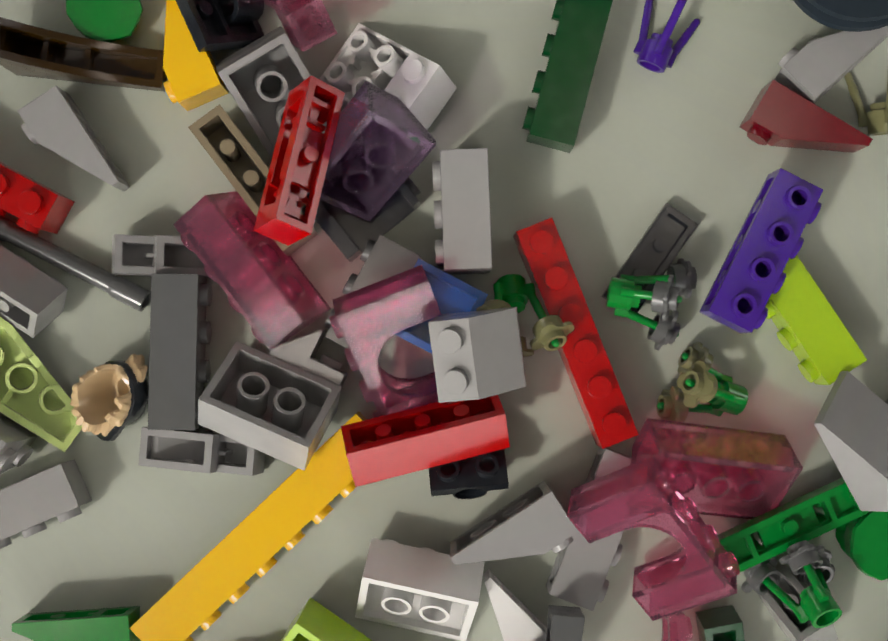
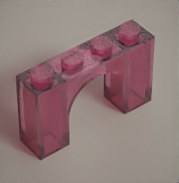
M422 265L332 300L335 315L329 317L332 328L338 339L345 337L349 348L344 349L347 361L353 372L356 370L361 372L363 380L358 381L365 401L367 403L374 401L377 408L376 411L372 412L374 418L439 402L435 371L417 378H399L387 373L378 364L381 349L393 335L442 315Z
M654 455L571 489L567 517L588 543L626 529L646 527L661 530L674 537L682 545L680 549L668 556L634 567L632 596L652 621L737 594V575L740 574V567L735 555L731 551L727 552L724 549L713 526L705 524L699 516L694 501L690 497L683 495L677 486L673 473L668 468L664 469Z

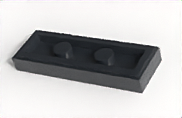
M666 203L615 277L620 278L621 274L631 276L664 275L669 268V264L673 262L698 224ZM655 284L636 285H641L642 290L653 291ZM609 286L601 296L606 300ZM640 299L639 307H631L630 310L638 313L647 299Z

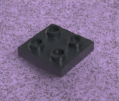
M176 0L199 52L244 48L264 36L258 21L264 11V0Z
M505 449L429 468L431 496L453 494L457 499H475L486 495L487 491L509 489Z

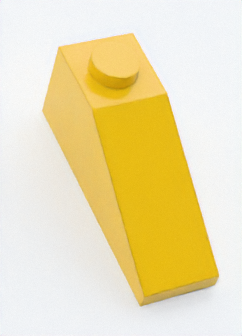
M166 0L163 69L168 81L163 82V85L173 104L178 102L183 108L190 111L228 94V91L217 73L211 52L198 51L176 0Z

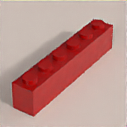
M551 217L516 231L513 238L530 281L535 285L536 296L546 315H557L563 323L570 321L574 325V330L566 336L567 341L565 345L559 348L558 351L595 444L604 449L639 435L553 218Z

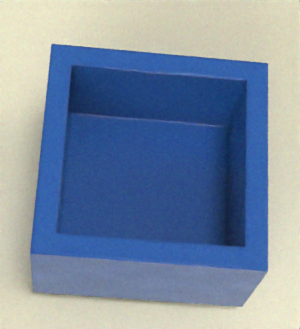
M418 258L382 328L432 354L428 322L442 314L476 311L479 306L484 304L488 294Z

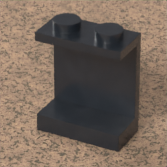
M371 141L365 145L367 152L322 188L315 218L317 223L350 262L363 253L370 240L376 242L380 235L384 236L420 207V202L416 197L421 193L407 175L401 179L392 168L397 164L394 158L383 146L377 150Z

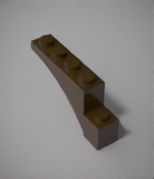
M0 17V65L15 75L165 92L163 82L167 81V76L163 69L164 50L140 48L78 37Z

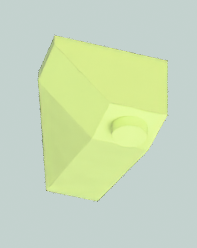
M0 317V412L65 452L82 429V426L76 425L77 417L71 412L74 406L70 405L71 399L16 329Z

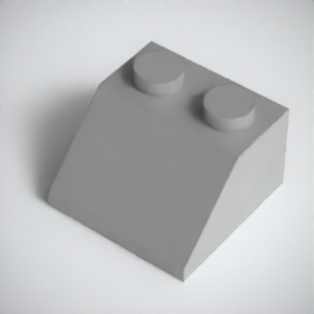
M517 307L442 314L428 322L439 403L479 400L527 386Z

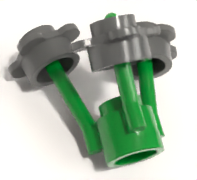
M680 258L677 263L669 264L667 275L631 276L621 274L620 278L611 277L606 307L615 308V316L626 317L649 327L647 338L655 342L654 349L659 351L662 345H671L679 336L681 325L676 321L679 316L678 306L682 302L680 295H684L685 299L691 297L692 289H695L697 285L696 269L692 267L690 261H684L683 258ZM636 284L655 285L653 291L642 290L641 285ZM640 299L652 300V312L658 313L652 320L630 310V308H638Z
M807 540L795 542L786 549L788 555L779 559L781 565L789 564L793 574L797 575L798 580L809 586L800 593V605L777 585L781 574L775 568L778 562L775 557L744 571L746 581L741 587L744 592L749 593L754 590L759 595H764L772 591L795 613L800 623L810 620L813 627L824 628L836 622L842 615V610L833 598L827 585L834 577L835 567L833 564H830L831 552L824 549L823 545L814 546L813 543L810 544Z

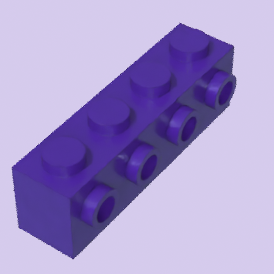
M782 168L768 174L699 312L739 333H752L754 329H759L767 317L768 308L765 306L771 294H776L785 281L786 273L783 270L789 258L793 259L803 245L804 238L800 236L806 224H811L821 209L822 204L818 200L823 189Z

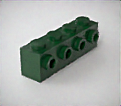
M556 0L551 20L558 21L555 35L547 34L542 56L548 57L545 71H537L532 93L539 94L536 107L528 106L522 129L529 131L526 142L570 153L573 149L613 0Z

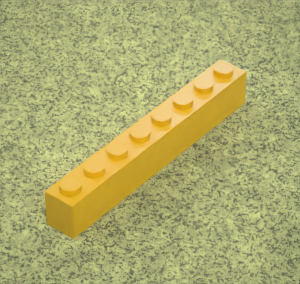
M358 411L344 425L367 419ZM341 428L313 454L305 471L298 468L129 628L141 641H194L190 635L199 626L204 631L207 630L222 615L218 608L226 600L234 604L248 591L250 587L245 583L255 573L260 578L264 576L278 562L273 556L283 546L290 551L305 536L301 531L305 525L311 520L317 525L333 510L329 503L339 493L343 498H346L356 488L347 459Z

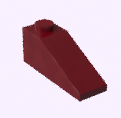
M772 80L760 91L739 126L747 131V137L755 143L776 147L854 153L869 146L873 140L871 137L775 80Z

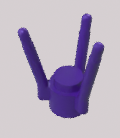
M646 0L639 40L633 51L639 55L637 63L640 66L657 73H664L666 67L672 68L676 56L700 24V19H694L672 48L673 41L670 39V36L687 0H677L662 35L653 33L650 39H647L653 0Z

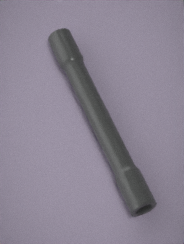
M0 216L1 241L9 242L78 277L140 312L148 305L151 299V291L123 277L115 276L17 226L12 220Z

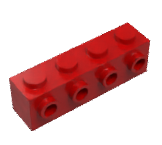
M0 162V216L5 217L8 212L18 217L16 225L38 235L40 230L58 234L75 201Z
M498 395L479 400L435 402L341 426L345 451L355 487L510 448L506 414Z

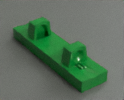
M842 477L709 538L723 573L729 578L785 552L795 542L814 539L869 512L859 509ZM753 533H758L762 545L754 538Z

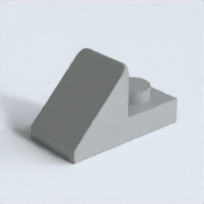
M320 330L271 348L269 353L272 357L340 386H343L348 375L347 372L340 370L343 365L340 361L322 354L320 360L315 358L327 330Z

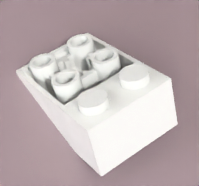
M358 23L320 77V80L345 92L343 104L412 149H415L457 89L440 65Z

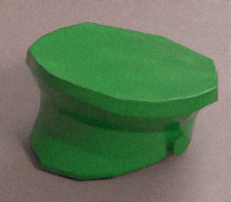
M66 0L67 16L75 28L86 38L98 41L114 42L131 36L143 13L140 0Z
M868 511V514L836 528L835 537L841 549L853 560L861 572L869 577L883 581L888 579V512Z

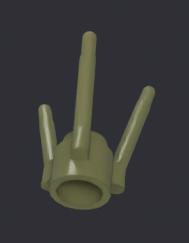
M888 69L886 102L870 104V112L867 113L852 73L849 72L844 78L858 115V128L867 127L868 136L887 135Z

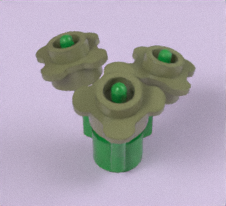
M507 274L500 277L493 284L494 299L485 302L476 309V311L517 307V312L520 313L526 308L528 300L530 301L539 320L532 328L535 336L530 341L532 349H527L526 338L521 336L523 360L524 357L534 355V350L545 348L547 351H555L561 348L567 341L566 336L574 330L572 322L567 321L563 323L557 315H546L536 296L534 283L526 284L525 278L519 274Z
M698 341L682 352L678 360L679 367L677 371L680 373V376L677 379V386H671L670 390H662L661 395L657 399L656 410L658 416L661 417L662 426L666 427L669 426L670 422L672 424L684 422L688 412L709 413L718 417L724 412L738 415L747 405L748 391L744 386L733 383L731 376L722 374L712 368L713 355L709 353L708 348H702L703 344ZM698 402H699V403H707V402H709L710 404H709V405H704V404H698Z

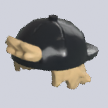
M131 354L126 361H108L105 364L94 367V370H89L85 375L80 376V382L72 386L73 392L70 405L74 406L71 412L77 417L76 425L82 426L83 432H92L103 441H114L126 425L141 417L149 396V385L146 379L148 366L144 365L145 358L142 354Z

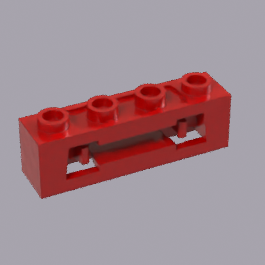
M312 75L288 94L253 230L288 246L312 234L345 92ZM307 204L305 214L302 215L301 209Z

